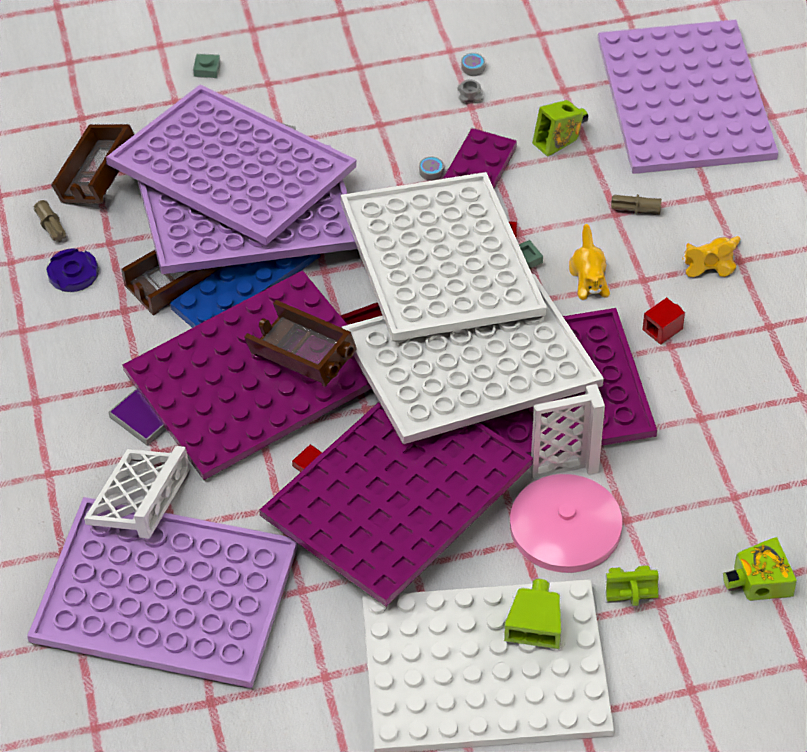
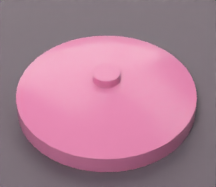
M557 474L540 478L525 487L512 505L510 532L516 547L529 561L550 571L573 573L598 566L615 551L621 537L622 514L617 501L602 485L582 476Z

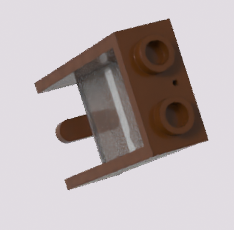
M130 124L88 125L51 184L61 203H103V196L107 193L106 191L119 173V170L107 165L106 156L135 135Z
M153 250L123 267L121 271L124 286L152 315H155L159 309L170 304V302L222 267L161 274L156 251Z
M275 300L273 305L278 318L272 325L265 318L260 320L259 328L263 336L260 339L248 333L244 336L251 354L255 356L258 354L318 381L322 386L326 387L357 350L351 332Z

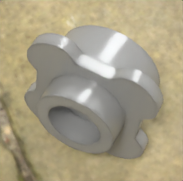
M471 79L463 81L457 87V90L460 92L459 100L462 102L481 100L483 97L482 93H480L481 85Z

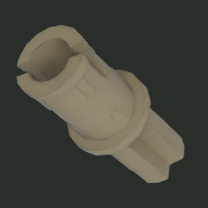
M639 194L636 197L613 195L611 208L635 211V214L637 212L660 214L662 198L639 197Z
M46 200L38 201L34 205V211L41 220V227L48 231L52 240L61 242L66 237V232L59 222V216L52 211Z

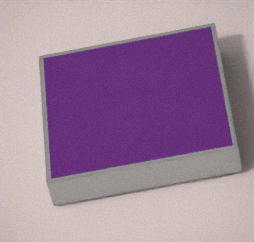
M137 388L108 412L109 418L147 446L166 430L162 421Z

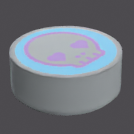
M478 53L466 54L462 57L461 69L468 75L481 74L485 69V59Z
M437 157L422 159L419 163L420 176L426 180H437L442 177L444 173L442 160Z

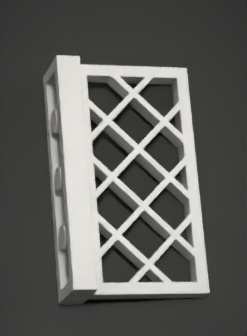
M597 384L586 386L585 395L534 405L531 451L533 465L530 470L532 478L580 468H586L588 475L599 473L605 405ZM581 406L575 412L570 411L573 407ZM554 412L547 418L541 416L543 413ZM562 416L567 417L560 424L556 422ZM575 422L580 423L574 429L569 428ZM548 427L552 428L546 435L542 434ZM561 433L566 434L559 441L555 439ZM573 439L578 440L572 446L568 445ZM547 444L551 445L546 451L541 450ZM559 450L564 451L558 457L554 456ZM573 455L578 457V459L566 461ZM546 461L550 462L548 465L540 466Z
M175 446L172 453L127 449L84 518L85 524L137 530L139 538L150 539L190 470L186 447ZM132 459H134V460H142V461H140V462H138V463H136V464H133V465H131V466L129 465V463H130V461H131ZM160 462H166L164 465L159 466L157 468L153 466ZM149 468V471L145 473H142L140 475L136 474V472L140 470ZM128 475H131L132 477L121 483L118 482L119 479L124 478ZM154 477L156 478L155 481L152 483H149L147 485L143 484V482L147 480H150ZM135 485H138L140 487L128 493H126L125 491L126 489L133 487ZM118 492L121 493V496H118L111 500L107 499L111 495H114ZM146 495L143 500L135 503L132 501L135 498ZM127 502L129 504L119 510L114 509V507ZM107 510L111 512L104 516H97L99 513ZM135 512V515H134V518H133V519H123V518H122V517H124V516H126V515H129V514Z

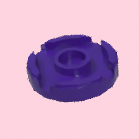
M76 248L58 252L50 259L51 262L46 268L49 282L54 288L63 292L84 290L92 285L98 275L95 257L88 251L82 252Z

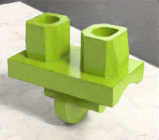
M648 565L638 566L635 571L624 572L620 567L610 568L608 573H606V600H630L632 606H638L639 599L658 598V570H651Z

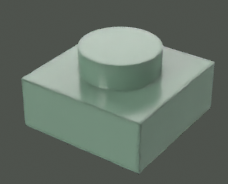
M196 54L193 67L194 77L217 78L220 55Z
M531 240L519 244L529 269L543 263V255Z

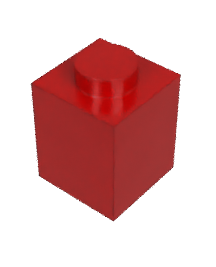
M666 297L644 313L642 330L661 345L683 329L685 312L678 304H674Z

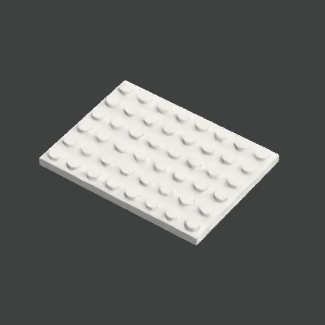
M486 172L341 195L342 208L392 341L546 315V304Z
M532 274L547 307V312L544 316L392 341L383 316L342 326L343 329L351 332L357 347L353 356L403 444L530 408L536 404L581 393L589 385L597 384L598 387L603 386L604 378L535 274Z
M591 579L549 582V592H555L560 595L561 638L559 649L504 641L505 622L517 591L520 588L532 589V584L400 593L387 607L372 596H362L374 752H416L612 737L614 735V727Z

